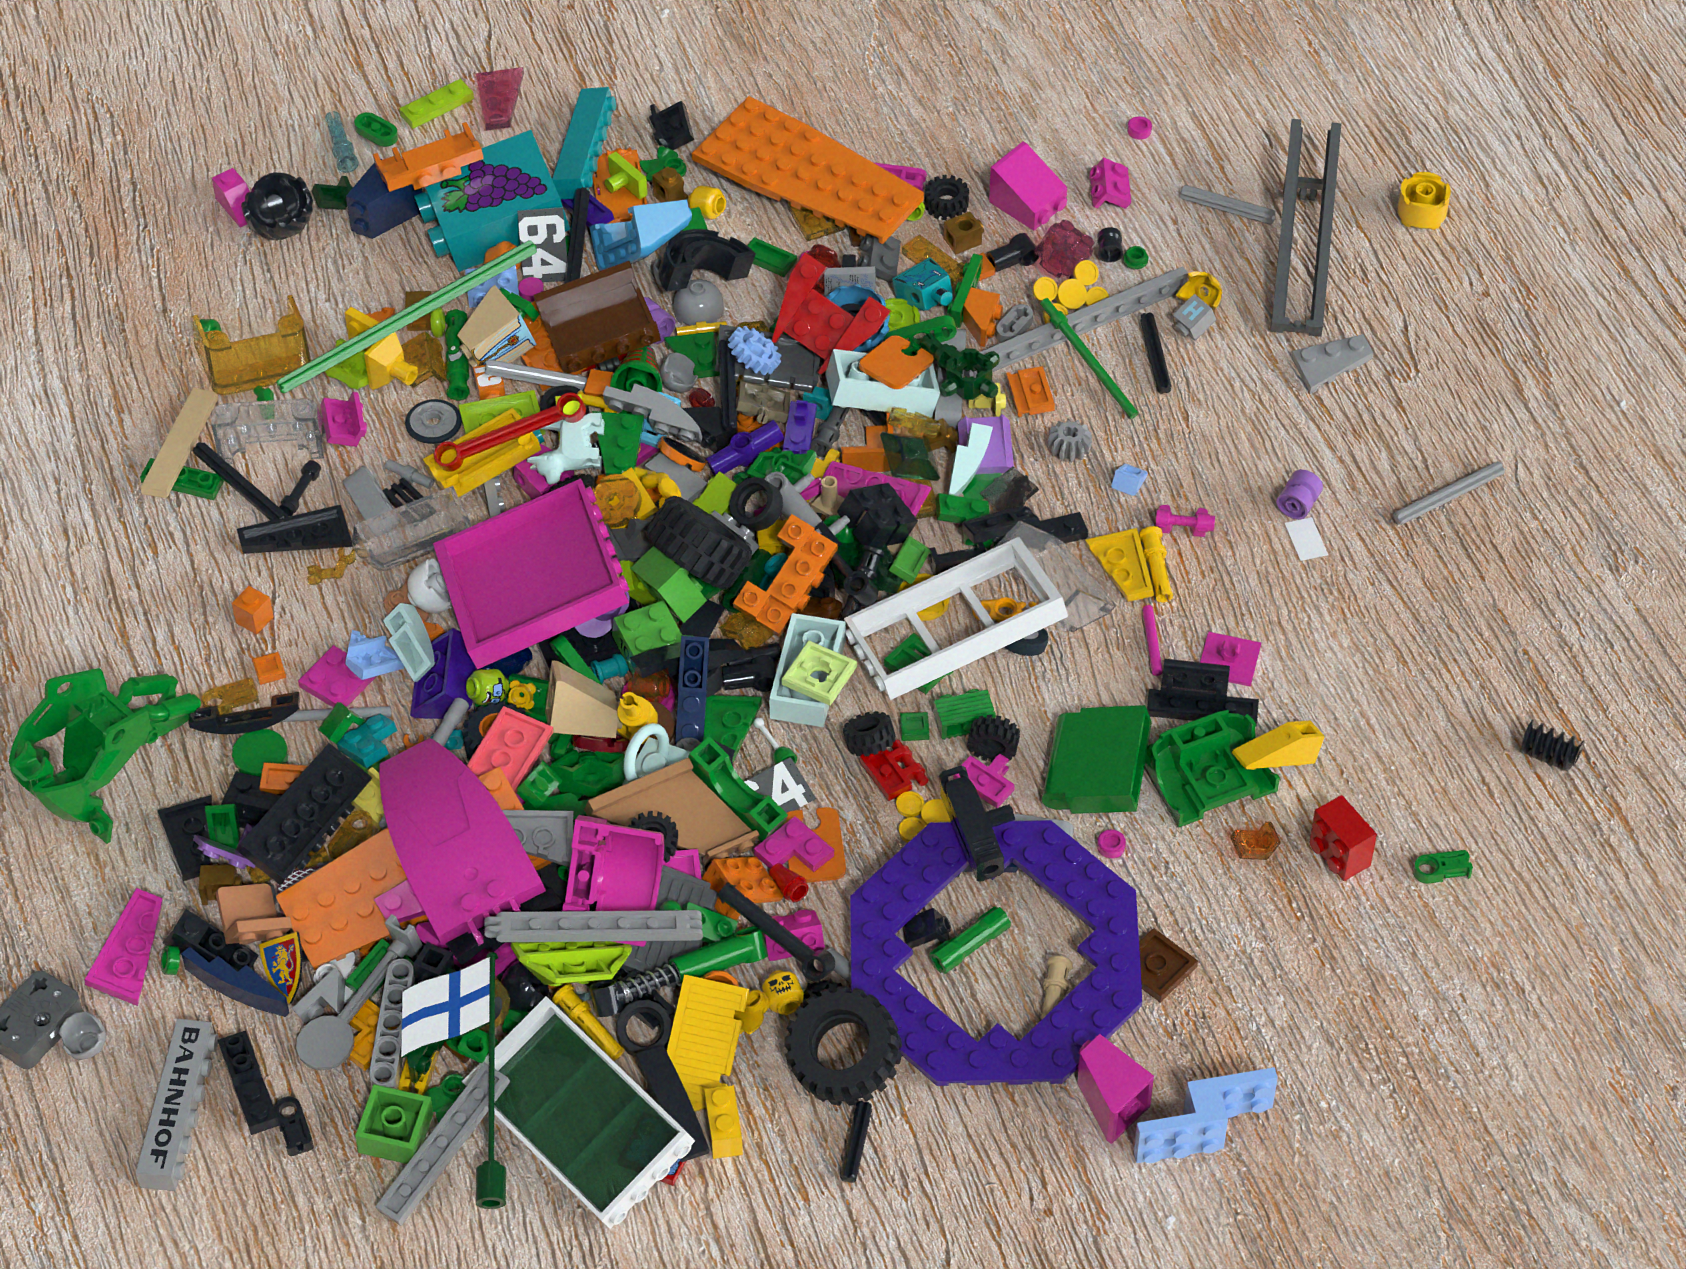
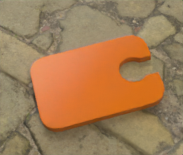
M890 336L860 360L859 369L892 389H902L933 364L934 357L922 348L918 350L915 356L905 355L901 350L908 348L911 342L900 336Z
M830 807L816 808L817 819L820 820L821 824L812 831L834 849V857L815 872L810 870L795 856L788 860L789 869L804 877L807 883L838 880L846 874L839 815L835 809ZM795 810L787 812L788 817L784 824H786L794 816H796L802 822L803 811Z

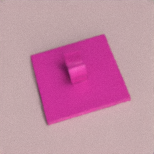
M1208 631L1200 662L1230 666L1228 682L1251 687L1262 642Z

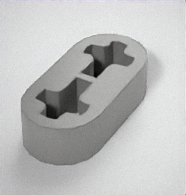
M1025 304L1015 305L997 324V341L1002 343L1017 335L1024 334L1033 323L1032 308Z

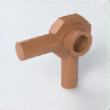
M408 578L400 590L391 591L386 596L383 606L387 613L390 614L399 603L412 605L408 599ZM414 606L421 619L427 622L430 613Z

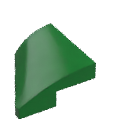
M808 450L807 454H793L792 451H783L777 454L761 452L747 471V474L750 478L759 477L765 479L772 472H781L794 485L811 472L817 454L813 450Z

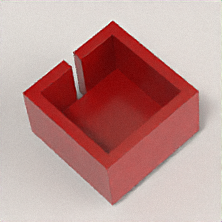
M1340 795L1315 809L1309 842L1313 851L1316 854H1320L1327 862L1329 869L1334 874H1338L1343 881H1346L1371 866L1377 833L1345 797Z

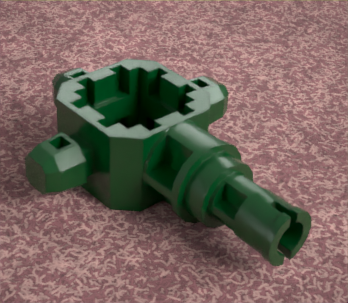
M927 333V336L924 335L922 337L920 347L933 354L937 365L946 370V380L939 386L940 393L944 397H949L956 393L963 399L973 400L981 394L988 398H993L998 394V386L993 382V368L999 364L1000 357L995 351H990L983 355L976 349L966 348L959 352L953 345L941 344L931 333ZM963 370L966 372L977 370L976 378L973 376L962 378Z

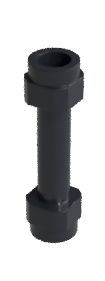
M313 460L305 463L301 469L302 476L291 494L283 497L279 508L288 516H292L298 510L299 499L309 483L316 481L320 475L321 466L319 463Z

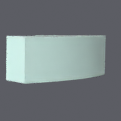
M972 423L967 446L957 445L948 495L959 496L972 481L985 455L993 427Z
M399 603L383 622L392 635L389 642L412 680L418 682L435 665L432 644L424 623L414 605Z

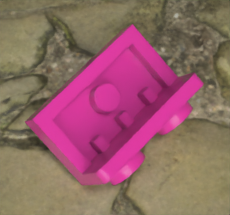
M1103 157L1097 165L1092 167L1089 173L1093 207L1098 209L1104 201H1108L1126 209L1131 204L1128 167Z
M352 392L348 401L323 397L320 407L327 443L357 447L361 437H364L367 431V423L364 422L362 415L363 404L360 402L358 392Z
M799 910L792 915L783 917L771 916L815 952L825 949L822 925L815 910ZM763 933L769 961L793 957Z

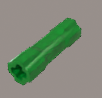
M994 906L953 939L945 941L931 951L929 959L940 973L946 974L962 963L963 959L976 949L1009 929L1011 921L1001 907Z

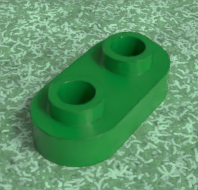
M361 113L354 120L356 132L379 146L388 147L395 144L398 140L396 126L373 113Z

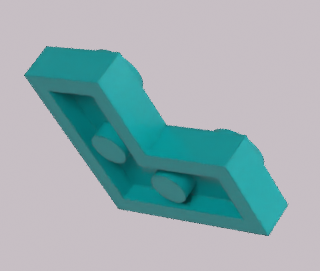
M380 713L370 717L366 723L357 729L347 732L336 745L340 752L363 767L368 768L389 754L386 745L381 741L398 730L394 721Z

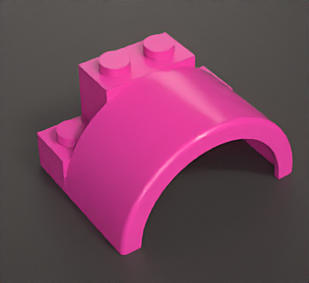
M578 815L575 819L571 846L573 850L566 899L562 911H590L589 904H593L595 901H597L595 911H655L663 868L664 835L661 832L607 824L606 819ZM611 941L644 947L647 941Z

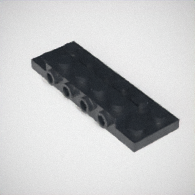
M328 743L235 850L281 886L296 868L300 871L304 869L312 859L308 855L311 851L316 854L326 842L323 838L325 834L330 837L341 825L337 820L340 817L345 820L355 809L352 802L368 785L372 777Z

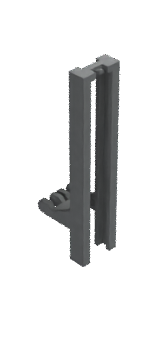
M1292 119L1282 197L1283 208L1271 332L1283 333V331L1309 333V336L1321 337L1324 322L1342 123H1331V130L1327 132L1323 179L1298 177L1303 127H1301V119ZM1297 188H1300V200L1306 199L1307 189H1310L1309 200L1315 201L1317 190H1322L1310 319L1306 320V325H1302L1301 321L1297 320L1294 321V324L1289 323L1290 319L1285 317Z

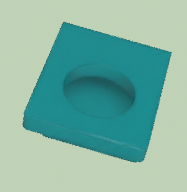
M815 386L812 394L807 392L803 394V401L817 404L816 418L827 420L834 406L832 405L829 389Z

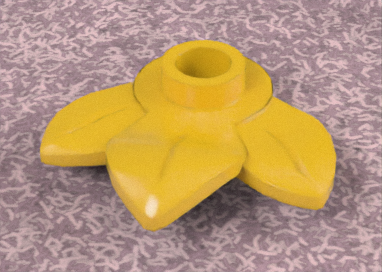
M760 990L750 991L745 1012L734 1013L733 1019L742 1021L740 1034L745 1031L746 1034L750 1035L761 1026L764 1014L770 1006L769 998L764 992Z

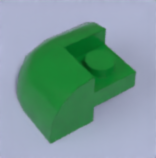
M575 749L551 764V769L563 780L557 788L563 794L572 793L579 799L583 795L595 798L621 787L625 780V754L598 751L578 754V751Z

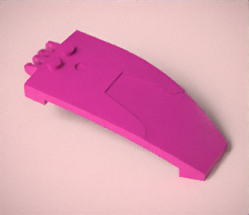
M429 738L380 763L381 798L393 845L403 870L442 945L466 932H472L478 945L483 944V937L477 929L485 926V918L496 917L499 912H521L519 909L521 907L520 904L546 891L518 836L495 799L477 776L448 749Z

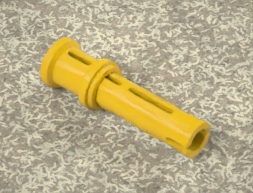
M1149 526L1139 532V538L1143 542L1145 560L1149 562L1156 600L1164 603L1168 602L1166 594L1169 600L1173 598L1164 560L1167 550L1162 545L1161 538L1163 533L1161 528Z
M572 984L563 986L553 996L552 1002L555 1005H559L566 1012L568 1018L573 1023L578 1024L592 1038V1041L613 1061L619 1059L625 1052V1049L590 1012V1004L587 1001L583 1002L574 992V986Z

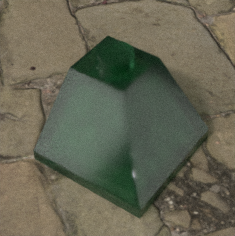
M882 432L880 434L892 477L932 481L940 479L928 436Z

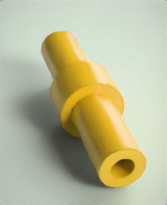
M701 321L696 322V325L676 327V334L679 336L704 332L716 333L719 331L720 324L727 325V321L714 323Z

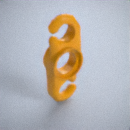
M1008 597L980 601L982 606L990 612L989 616L991 619L996 620L998 623L1023 612L1022 609L1026 606V602H1016ZM1030 601L1028 605L1032 608L1036 606L1037 603ZM1008 607L1013 612L1009 615H1003L999 612V609ZM972 609V614L974 618L980 621V619Z

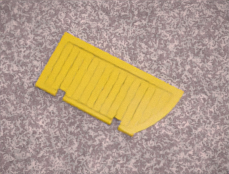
M684 974L667 1054L696 1112L706 1108L704 1089L728 1086V1084L720 1083L719 1080L721 1075L730 1076L742 1025L741 1020L733 1019L734 1013L745 1012L749 989Z

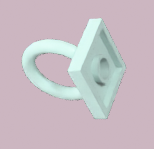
M650 723L641 727L632 737L625 753V780L623 785L688 758L690 751L670 745L666 730L659 724ZM652 734L656 735L658 740L649 737L636 759L637 752L642 742L648 736Z

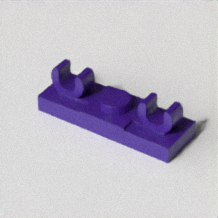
M803 400L791 401L783 451H792L793 454H807V451L811 449L817 404L808 403V401Z

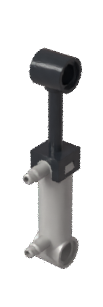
M772 472L765 477L766 481L780 489L779 491L783 497L781 513L787 520L793 514L813 526L816 532L838 544V547L842 545L835 535L850 522L849 518L844 515L827 527L800 494L815 480L811 473L802 477L794 485L781 472ZM836 551L831 561L845 577V592L859 606L865 607L873 604L878 597V588L864 572L853 571Z

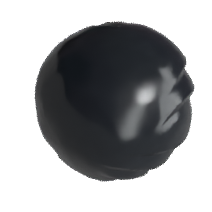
M273 172L264 175L254 184L251 192L246 193L245 201L242 202L241 207L246 222L256 234L266 239L283 240L297 235L304 229L313 212V199L306 183L301 177L295 178L287 173Z

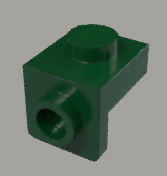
M341 176L337 186L314 184L312 194L318 208L345 210L347 207L346 195L353 187L347 176Z

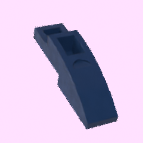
M681 635L675 745L684 738H694L701 743L704 740L709 637Z

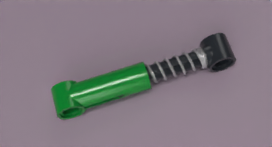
M756 926L740 929L734 933V936L670 959L669 965L665 964L662 969L656 967L653 972L646 971L643 976L637 974L635 979L628 978L626 982H617L616 979H609L592 984L589 987L596 1016L608 1017L618 1014L625 1008L626 1002L628 1003L633 1000V997L639 996L642 998V994L647 992L651 994V991L655 989L660 991L661 987H670L671 983L675 982L678 986H682L684 974L701 978L713 970L723 971L742 963H753L763 960L769 954L761 930Z

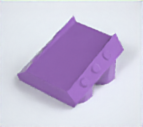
M1003 414L999 417L968 418L965 416L958 422V445L967 446L972 423L993 427L988 447L976 474L1012 473L1014 471L1010 420Z

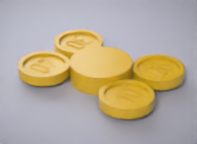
M1083 260L1076 264L1073 270L1074 279L1065 280L1057 286L1053 279L1041 277L1034 282L1032 287L1033 295L1039 302L1045 298H1048L1050 301L1056 298L1057 303L1053 305L1058 311H1062L1065 316L1069 315L1067 310H1075L1084 303L1088 307L1100 302L1104 298H1109V294L1102 287H1092L1086 291L1085 286L1095 283L1099 276L1097 266L1089 260ZM1044 310L1043 319L1045 324L1050 323V316Z
M908 791L900 794L896 800L897 811L902 816L909 817L904 819L899 825V836L907 843L930 822H951L942 799H933L924 804V799L920 794Z

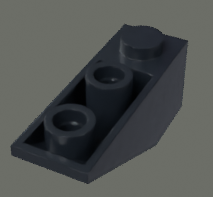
M187 909L178 917L162 942L166 946H177L180 954L191 947L209 963L219 956L237 972L245 965L252 968L259 956L242 944H226L224 932Z

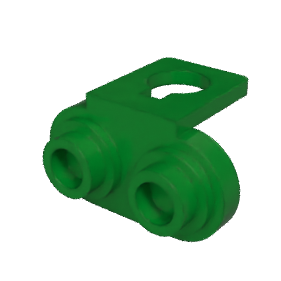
M479 1029L462 1037L446 1041L451 1049L479 1063H483L489 1054V1034ZM495 1038L496 1047L499 1044V1041Z

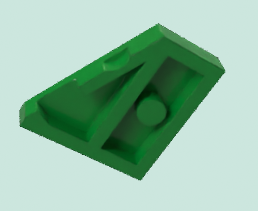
M713 332L665 337V347L668 350L671 348L674 353L683 354L694 362L693 375H698L697 379L720 375L719 371H715L717 350Z

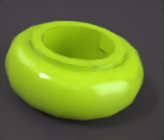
M441 307L431 312V332L435 338H442L445 333V313Z

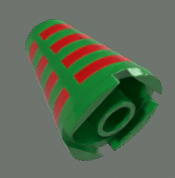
M648 345L630 351L613 373L610 387L631 393L635 383L655 392H662V379L654 349Z

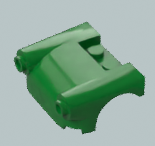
M1228 710L1220 711L1167 730L1159 735V739L1155 743L1148 745L1145 767L1178 828L1203 819L1204 812L1247 796H1251L1252 800L1278 791L1280 781L1278 774L1273 773L1269 768L1245 769L1232 754L1233 749L1256 738V723L1248 714L1242 716L1229 713Z

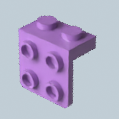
M247 823L239 844L255 826ZM195 834L193 840L199 845L198 849L203 851L204 855L214 859H219L221 855L229 861V864L241 869H245L246 865L255 868L252 862L234 848Z

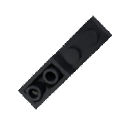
M246 1030L218 1039L217 1041L250 1134L253 1135L280 1126Z

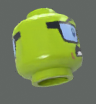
M499 669L476 670L466 682L467 695L477 705H488L487 703L492 702L493 704H499V702L504 700L509 691V682Z

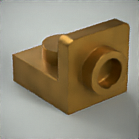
M944 418L915 429L918 450L922 455L943 446H947L951 453L956 451L958 434L953 426L950 427Z

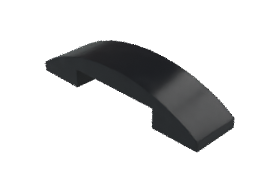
M299 692L275 695L272 696L270 707L219 715L217 706L199 708L194 713L189 714V728L213 734H242L265 729L294 714L299 709L300 694Z

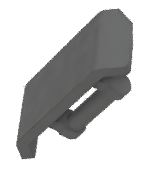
M631 519L628 523V528L611 529L607 523L605 524L610 535L607 537V540H611L616 556L620 561L629 560L637 562L653 546L657 548L647 537V526L652 520Z

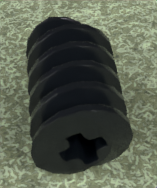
M1532 719L1522 740V753L1527 754L1532 749L1533 758H1538L1543 753V762L1546 763L1553 757V766L1558 767L1563 762L1564 771H1569L1577 763L1585 741L1582 740L1576 746L1575 736H1572L1566 742L1564 741L1565 732L1563 731L1557 737H1554L1553 727L1547 733H1544V724L1541 723L1535 729L1533 728L1534 719Z

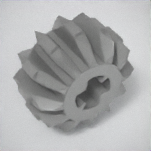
M1068 418L1066 423L1058 421L1056 426L1051 427L1048 446L1053 456H1059L1061 461L1067 458L1073 462L1074 458L1082 460L1084 454H1089L1092 435L1089 432L1088 426L1085 424L1081 425L1079 419L1071 422Z

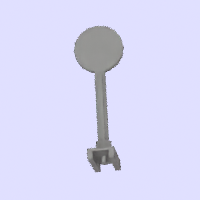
M391 914L386 920L385 925L393 942L387 949V954L338 1016L318 1017L302 1028L297 1037L296 1050L299 1058L306 1066L315 1070H330L341 1065L349 1058L354 1048L355 1040L349 1023L385 978L389 964L396 959H402L404 955L416 960L423 950V944L414 926L409 924L405 931L402 930L396 916Z

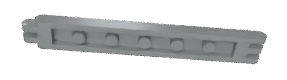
M698 910L499 912L496 917L485 918V936L496 938L499 942L701 940L703 938V931L701 930L702 913Z

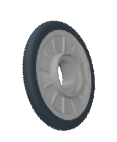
M440 399L425 400L416 404L410 409L405 419V427L409 435L415 440L427 444L442 443L451 439L458 433L462 425L458 408L452 403ZM432 418H437L440 420V422L435 425L427 423V421Z

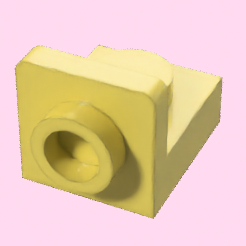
M995 383L998 386V394L995 397L988 398L981 394L973 400L968 399L969 408H995V417H999L1001 409H1006V395L1000 392V383Z

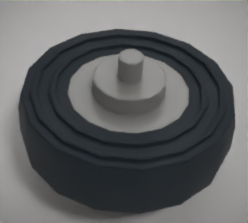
M1043 628L1004 648L1024 656L1040 655L1046 649L1049 636Z

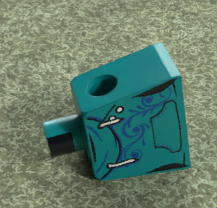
M930 257L892 278L896 298L904 299L908 305H914L920 310H929L939 303L947 306L952 301L953 292L950 277Z

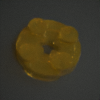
M895 406L891 408L887 421L889 425L902 428V426L909 428L908 433L918 437L925 435L936 438L941 424H938L939 421L916 411L915 413L907 412V409Z
M620 474L608 475L599 480L600 484L595 489L592 488L597 499L593 505H598L603 519L599 520V522L604 521L610 528H616L626 525L631 519H637L642 504V496L638 487L628 477ZM614 496H618L620 502L617 505L612 506L609 504V501H613Z

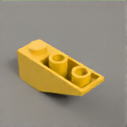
M1311 720L1287 722L1233 749L1232 754L1245 769L1250 770L1315 764L1325 736Z

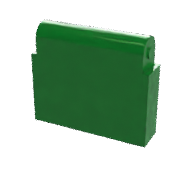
M1146 706L1081 708L1080 712L1059 715L1056 721L1042 803L1046 807L1055 810L1070 809L1072 814L1137 812L1152 725Z

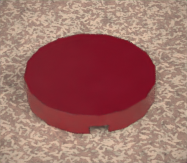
M572 734L571 744L585 750L612 753L625 752L628 740L617 734L616 738Z

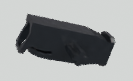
M961 765L942 771L939 775L940 796L976 881L982 882L1000 876L1004 873V856L992 827L1015 820L1012 806L1008 804L985 811L978 792L968 777L966 767ZM959 773L960 778L948 780L949 776Z

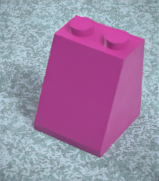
M1022 141L991 166L989 202L1035 231L1041 225L1046 224L1055 213L1065 208L1067 204V186L1026 142Z
M1099 1034L1092 1041H1086L1079 1050L1077 1084L1106 1140L1112 1144L1150 1108L1154 1076Z

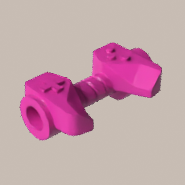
M1161 505L1157 509L1155 526L1161 528L1162 533L1167 534L1171 532L1173 525L1191 527L1193 536L1205 537L1206 532H1214L1215 516L1208 514V510L1204 508H1198L1196 514L1191 517L1173 515L1169 505Z

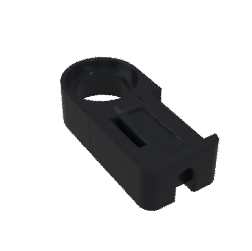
M290 1096L279 1099L274 1109L280 1124V1132L283 1133L287 1145V1154L295 1156L311 1151L314 1145L300 1102ZM291 1106L297 1109L296 1113L291 1117L280 1115L281 1110L285 1107Z

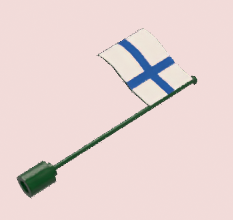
M495 952L488 953L486 959L461 971L425 980L402 993V1059L424 1047L462 1037L489 1024L488 1160L482 1162V1165L476 1168V1206L483 1209H498L506 1205V1167L501 1165L499 1161L494 1160L495 960L498 959V955Z

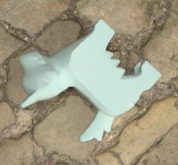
M589 413L576 423L561 420L541 428L560 432L559 447L557 450L527 459V462L533 464L530 466V469L538 470L540 475L545 476L549 485L558 483L560 475L564 471L587 468L602 469V456H599V448L592 447L589 437L594 432L598 435H604V420L601 413Z

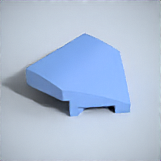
M352 630L345 664L361 680L404 669V665L397 653L390 647L385 646L386 636L366 638L365 635H360V631Z

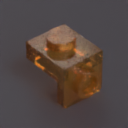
M1266 821L1258 831L1235 830L1230 836L1240 859L1268 860L1281 843L1272 822Z

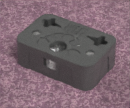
M36 971L31 974L0 1007V1054L22 1069H31L36 1066L40 1059L61 1039L59 1030L66 1018L76 1012H83L78 993L45 971Z

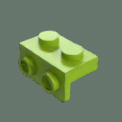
M338 339L336 341L335 347L339 346L340 344L346 341L343 339ZM362 350L324 372L327 376L346 383L352 389L358 390L369 385L364 357L366 351Z

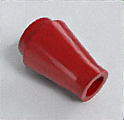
M781 863L775 864L770 869L769 876L774 880L786 900L798 902L806 896L809 886L804 877L784 867Z

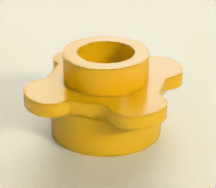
M513 680L509 685L511 690L508 703L515 704L517 708L531 709L535 704L533 694L536 692V686L533 683L523 684L518 680ZM520 692L524 693V697L520 696Z

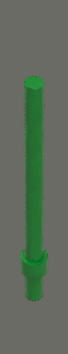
M1048 298L1043 299L1040 305L1050 316V322L1053 326L1061 330L1129 418L1133 419L1139 412L1067 323L1068 318L1062 311H1058Z

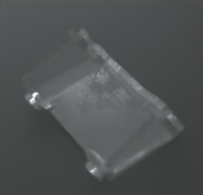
M311 399L224 403L216 406L212 411L211 426L217 454L229 464H233V457L236 453L246 454V444L297 441L298 450L307 449L310 452L311 459H324V423L317 404Z

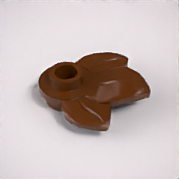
M810 597L806 607L802 611L798 609L796 614L834 620L840 616L842 603L833 597Z

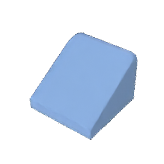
M1125 463L1115 471L1111 486L1113 489L1135 496L1145 481L1148 472Z

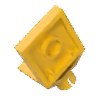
M353 307L344 312L348 339L380 323ZM395 332L364 349L366 351L364 357L370 389L375 390L387 385L394 378H397L406 385H411L417 378L418 368L405 362L403 350Z

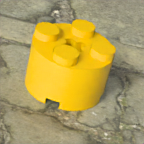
M1417 172L1409 179L1406 177L1401 184L1397 207L1401 223L1407 227L1438 229L1447 216L1451 194L1449 184H1445L1441 181L1439 175L1431 172Z

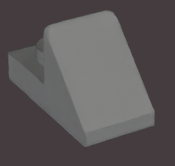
M334 968L292 1008L293 1011L306 1025L320 1017L327 1005L339 1015L344 1009L345 979Z

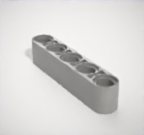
M957 329L954 338L941 342V344L953 345L959 352L966 349V329ZM938 366L937 382L938 386H940L946 380V370ZM940 393L935 409V421L944 418L950 427L953 426L955 429H958V422L962 417L963 398L956 393L949 397H944Z
M396 959L387 968L369 1071L371 1089L373 1084L398 1090L403 1062L401 1058L402 1003L396 1005L392 1003L395 1001L402 1002V993L415 985L413 965L406 959ZM399 976H406V978L397 979ZM390 1027H398L395 1030H387ZM388 1052L394 1053L391 1056H383V1054ZM383 1078L389 1079L387 1082H378Z

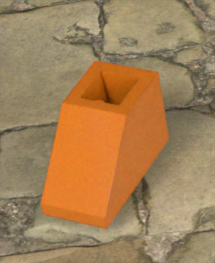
M971 287L964 303L963 323L982 347L986 346L989 338H993L996 329L995 321L1001 319L1003 305H1000V294Z

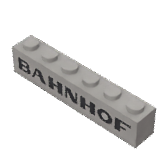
M186 1019L176 1020L136 1169L140 1188L176 1191L178 1180H183L185 1163L183 1161L185 1154H189L191 1151V1130L196 1128L198 1124V1103H202L204 1100L205 1085L203 1084L205 1077H209L211 1074V1053L216 1052L218 1047V1034H214L212 1022Z

